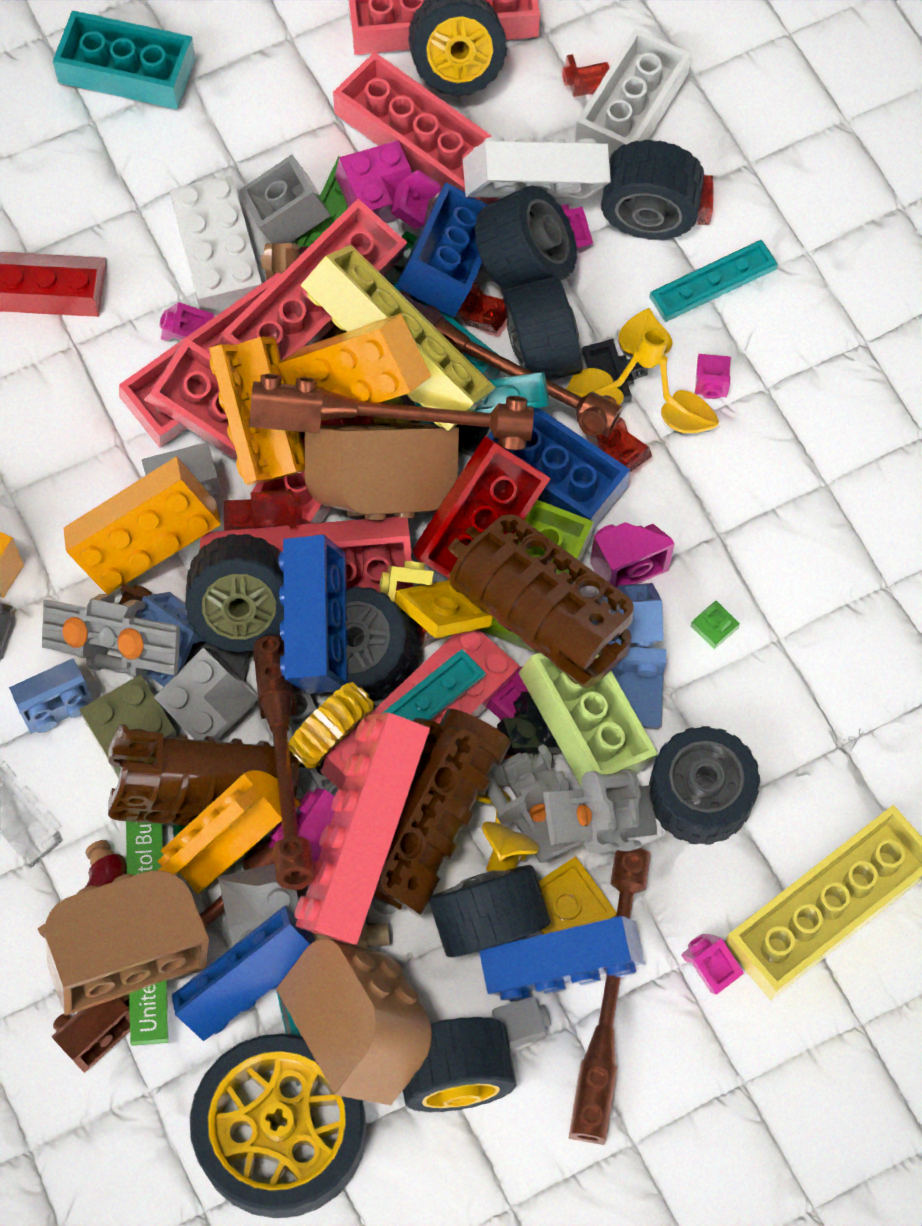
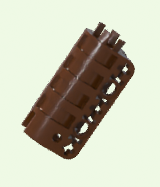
M512 514L503 515L496 519L482 533L478 532L477 528L473 526L468 527L465 532L474 540L468 546H465L458 538H455L449 546V550L458 558L452 572H449L451 587L467 596L471 603L483 612H488L505 629L517 634L525 644L547 657L551 664L583 688H589L598 683L629 653L631 634L627 627L633 619L634 605L632 600L522 518ZM538 546L543 548L546 553L541 557H532L526 551L531 547ZM556 568H557L559 571H564V570L568 569V570H569V574H567L566 572H561L560 574H557V573H556ZM585 586H594L599 590V594L595 597H586L581 594L580 590ZM611 609L614 611L622 609L624 610L623 614L617 612L613 615L611 614ZM597 620L598 623L594 625L591 622ZM617 639H620V640H621V645H620L619 643H617V642L613 643L612 645L608 644V642H609L610 640H611V641H616Z

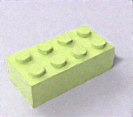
M540 652L530 656L520 670L519 675L581 788L582 777L588 771H597L600 774H617L621 770L629 769L637 773L644 770L657 756L658 753L612 671L595 685L583 688L551 664L549 659Z

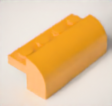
M259 337L239 344H220L209 348L211 354L210 368L217 377L220 389L218 395L219 402L227 415L229 423L227 432L230 441L235 446L238 457L236 466L239 475L244 480V484H247V486L305 472V450L300 432L249 427L253 381L260 382L261 374H277L282 377L281 384H287L277 365L281 362L275 337Z
M253 770L244 773L160 850L164 855L157 861L161 866L157 871H165L173 875L180 873L197 894L203 891L282 821L278 780L262 771ZM294 797V799H295V808H297V807H298L299 805H301V804H300V803L297 801V799Z

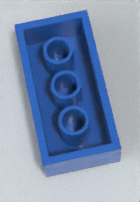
M445 182L426 217L395 287L429 305L435 306L439 311L454 318L469 294L482 263L475 240V225L477 223V215L480 214V210L487 206V204L474 197H466L465 192Z
M534 408L532 436L530 441H526L525 448L521 450L507 449L551 478L537 500L593 521V529L628 487L629 468L540 408ZM491 431L487 437L498 443V438H495Z
M325 535L283 539V551L279 553L280 569L284 572V585H281L279 589L280 602L284 607V620L280 622V635L284 641L285 653L280 658L281 673L287 681L307 694L335 692L348 683V659L346 652L348 645L346 626V553Z
M623 916L479 951L487 994L500 996L501 1001L509 1000V1002L531 997L530 991L534 990L536 992H544V994L566 990L565 983L568 982L572 984L579 983L580 986L601 982L600 975L603 974L608 976L615 975V977L632 975L637 973V966L646 964L637 923L635 920Z

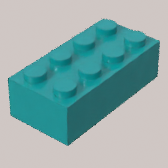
M72 10L54 55L53 65L58 83L178 110L196 56L192 36Z

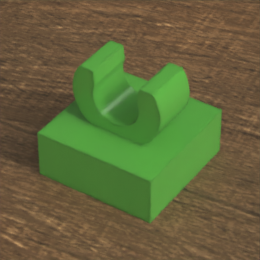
M715 600L691 622L690 627L715 650L739 629L740 623Z

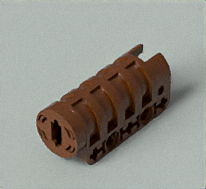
M452 708L447 709L440 724L421 717L412 720L415 723L429 727L430 730L373 895L396 909L401 910L402 906H404L417 917L422 916L440 881L437 873L443 861H450L457 848V845L454 843L456 836L461 828L468 827L474 816L471 808L477 796L485 795L491 783L487 777L493 765L501 764L511 745V740L492 725L466 712Z

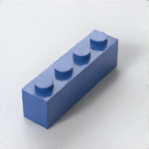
M286 905L172 994L175 1016L203 1042L213 1034L220 1033L233 1018L241 1012L251 1009L260 997L270 989H275L279 986L305 949L315 941L313 932L295 927L298 918H295V914Z

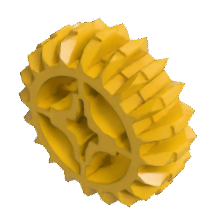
M354 682L346 683L328 697L302 723L301 727L288 742L289 751L299 759V763L308 769L316 768L324 761L325 756L371 713L374 702Z

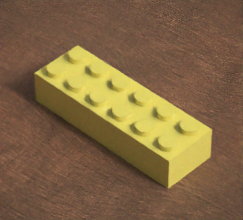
M352 245L325 256L301 284L307 291L308 298L317 306L323 307L332 316L333 323L341 330L347 332L402 313L431 374L430 378L411 393L406 394L412 401L420 403L423 407L475 411L496 388ZM434 422L436 425L444 427L447 431L458 425Z
M893 804L731 931L725 940V944L737 962L767 998L772 1001L922 881V836Z

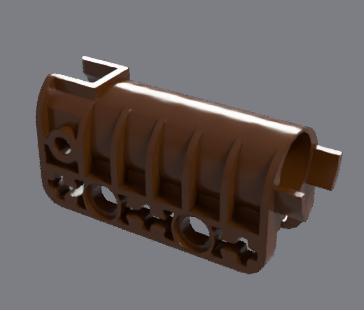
M119 724L109 745L108 763L114 767L121 768L117 786L110 791L108 817L118 821L187 826L244 773L257 770L268 773L277 779L274 746H270L268 741L260 740L257 745L244 744L239 738H233L231 742L216 741L213 736H206L204 740L188 739L186 734H178L177 738L163 737V733L149 732L142 729L128 730L127 725ZM289 751L294 797L296 798L299 768H305V766L299 763V759ZM296 798L297 801L300 803L302 798Z

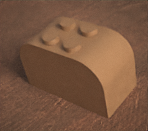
M423 422L320 425V433L305 432L306 487L310 495L318 503L328 507L347 510V515L365 516V519L384 520L386 519V514H394V517L414 518L415 512L436 510L440 507L458 478L459 428L453 427L447 431L444 427Z
M147 871L134 876L133 874H124L114 879L112 883L100 887L96 885L84 887L77 894L57 903L50 911L45 923L47 966L65 1016L128 995L164 980L169 981L207 967L209 938L188 886L179 877L165 871Z
M319 939L305 949L276 988L334 1095L391 1106L411 1081L416 1071L421 1068L428 1055L432 1036L428 1015L418 1000L417 992L409 986L404 978L401 966L386 953L335 940Z

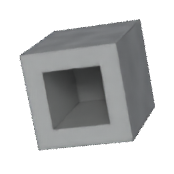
M535 996L492 1009V1018L498 1019L506 1025L510 1049L544 1039L546 1034L545 1027L550 1026L544 1004L538 1006Z

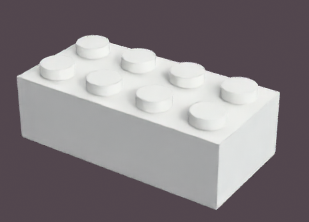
M635 28L576 122L575 143L581 139H595L596 143L608 144L610 159L611 154L624 144L627 145L633 141L649 140L688 76L691 53Z
M494 136L486 138L483 143L474 147L473 151L463 158L466 197H505L526 186L532 185L544 189L554 198L586 199L611 182L608 144L596 143L595 139H581L576 141V143H566L564 138H552L546 140V142H535V138L532 137L518 138L515 141H504V137Z
M233 175L169 189L199 309L214 315L220 314L262 284Z

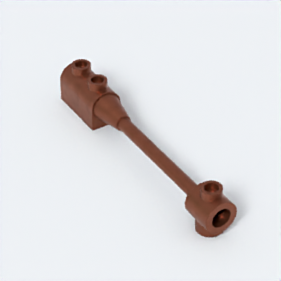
M399 291L460 353H466L509 376L533 373L471 341L468 336L447 321L445 316L435 306H424L412 300L407 292ZM546 379L548 396L576 409L577 422H579V427L585 434L589 436L602 434L606 437L611 434L623 409V406L617 404L612 396H601L592 391L580 397Z
M261 374L260 382L253 381L249 427L320 433L321 419L351 418L361 415L489 427L494 437L498 438V445L511 450L524 449L526 441H530L532 436L534 408L533 406H527V399L521 396H507L506 404L498 403L491 413L362 402L352 397L324 390V387H317V380L311 377H297L295 385L281 384L282 377L280 375Z
M268 635L259 638L254 643L253 653L261 719L267 720L270 731L273 733L284 837L278 840L273 847L276 881L283 888L301 890L313 882L315 875L311 843L308 839L298 835L287 735L290 715L297 714L294 685L287 681L281 673L280 658L282 655H285L284 641L280 636Z
M268 837L264 842L259 841L244 854L246 856L242 861L244 871L275 864L274 851L268 846L272 838ZM222 895L200 914L205 929L225 912ZM129 994L78 1011L73 1016L71 1014L65 1016L63 1013L54 1021L53 1029L56 1032L51 1038L83 1073L87 1072L130 1032Z
M645 849L615 851L610 884L620 892L616 917L623 916L630 919L634 894L646 890L651 853ZM606 974L599 1023L596 1025L585 1057L581 1060L568 1134V1139L604 1146L607 1139L618 1069L615 1056V1031L613 1023L621 977H615V975L608 976Z

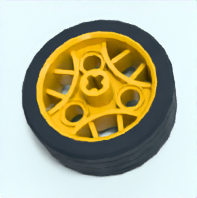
M284 1033L257 1036L238 1043L222 1054L204 1074L194 1094L189 1116L190 1141L197 1162L215 1190L232 1205L252 1215L273 1219L298 1217L320 1209L337 1197L353 1178L362 1160L367 1137L363 1100L334 1095L303 1037ZM274 1070L269 1083L259 1075ZM252 1079L264 1091L257 1099L244 1106L235 1092L242 1084ZM294 1081L302 1086L301 1092L294 1098H286L281 1094L282 1088L287 1082ZM319 1082L331 1094L313 1096ZM231 1098L239 1110L223 1113ZM337 1105L340 1120L314 1129L311 1108ZM281 1121H285L286 1126L279 1125L281 1124ZM246 1125L252 1129V1135L248 1141L237 1143L232 1140V1134L237 1127ZM272 1126H279L277 1131H274ZM338 1133L337 1141L331 1150L324 1144L321 1138ZM303 1145L314 1149V1156L307 1163H299L294 1160L296 1149ZM247 1158L243 1176L229 1165L230 1162ZM256 1158L270 1160L278 1164L269 1184L251 1180ZM286 1169L297 1179V1181L289 1184H280Z

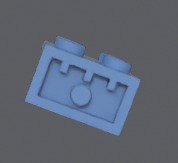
M170 591L144 596L142 601L145 602V608L138 610L136 617L180 626L179 672L185 665L193 643L205 640L198 637L192 625L189 624L184 601ZM148 670L147 673L149 677L163 687L175 676Z
M630 647L627 656L611 670L643 728L659 729L661 727L663 673L666 665L667 649Z

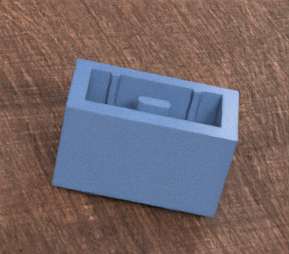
M654 584L618 585L617 589L627 595L634 605L633 619L627 627L631 634V643H634V646L649 647L653 646L655 641H664L662 599ZM611 609V614L614 615L617 612L623 614L624 610L620 609L618 611H614ZM595 620V621H592L591 623L594 624V625H596L598 622H597V620ZM617 639L616 641H611V640H610V641L608 642V644L612 645V644L615 643V642L621 644V640H620V639Z
M74 658L9 687L30 734L47 732L54 728L57 722L65 718L81 716L79 709L93 702L86 682Z

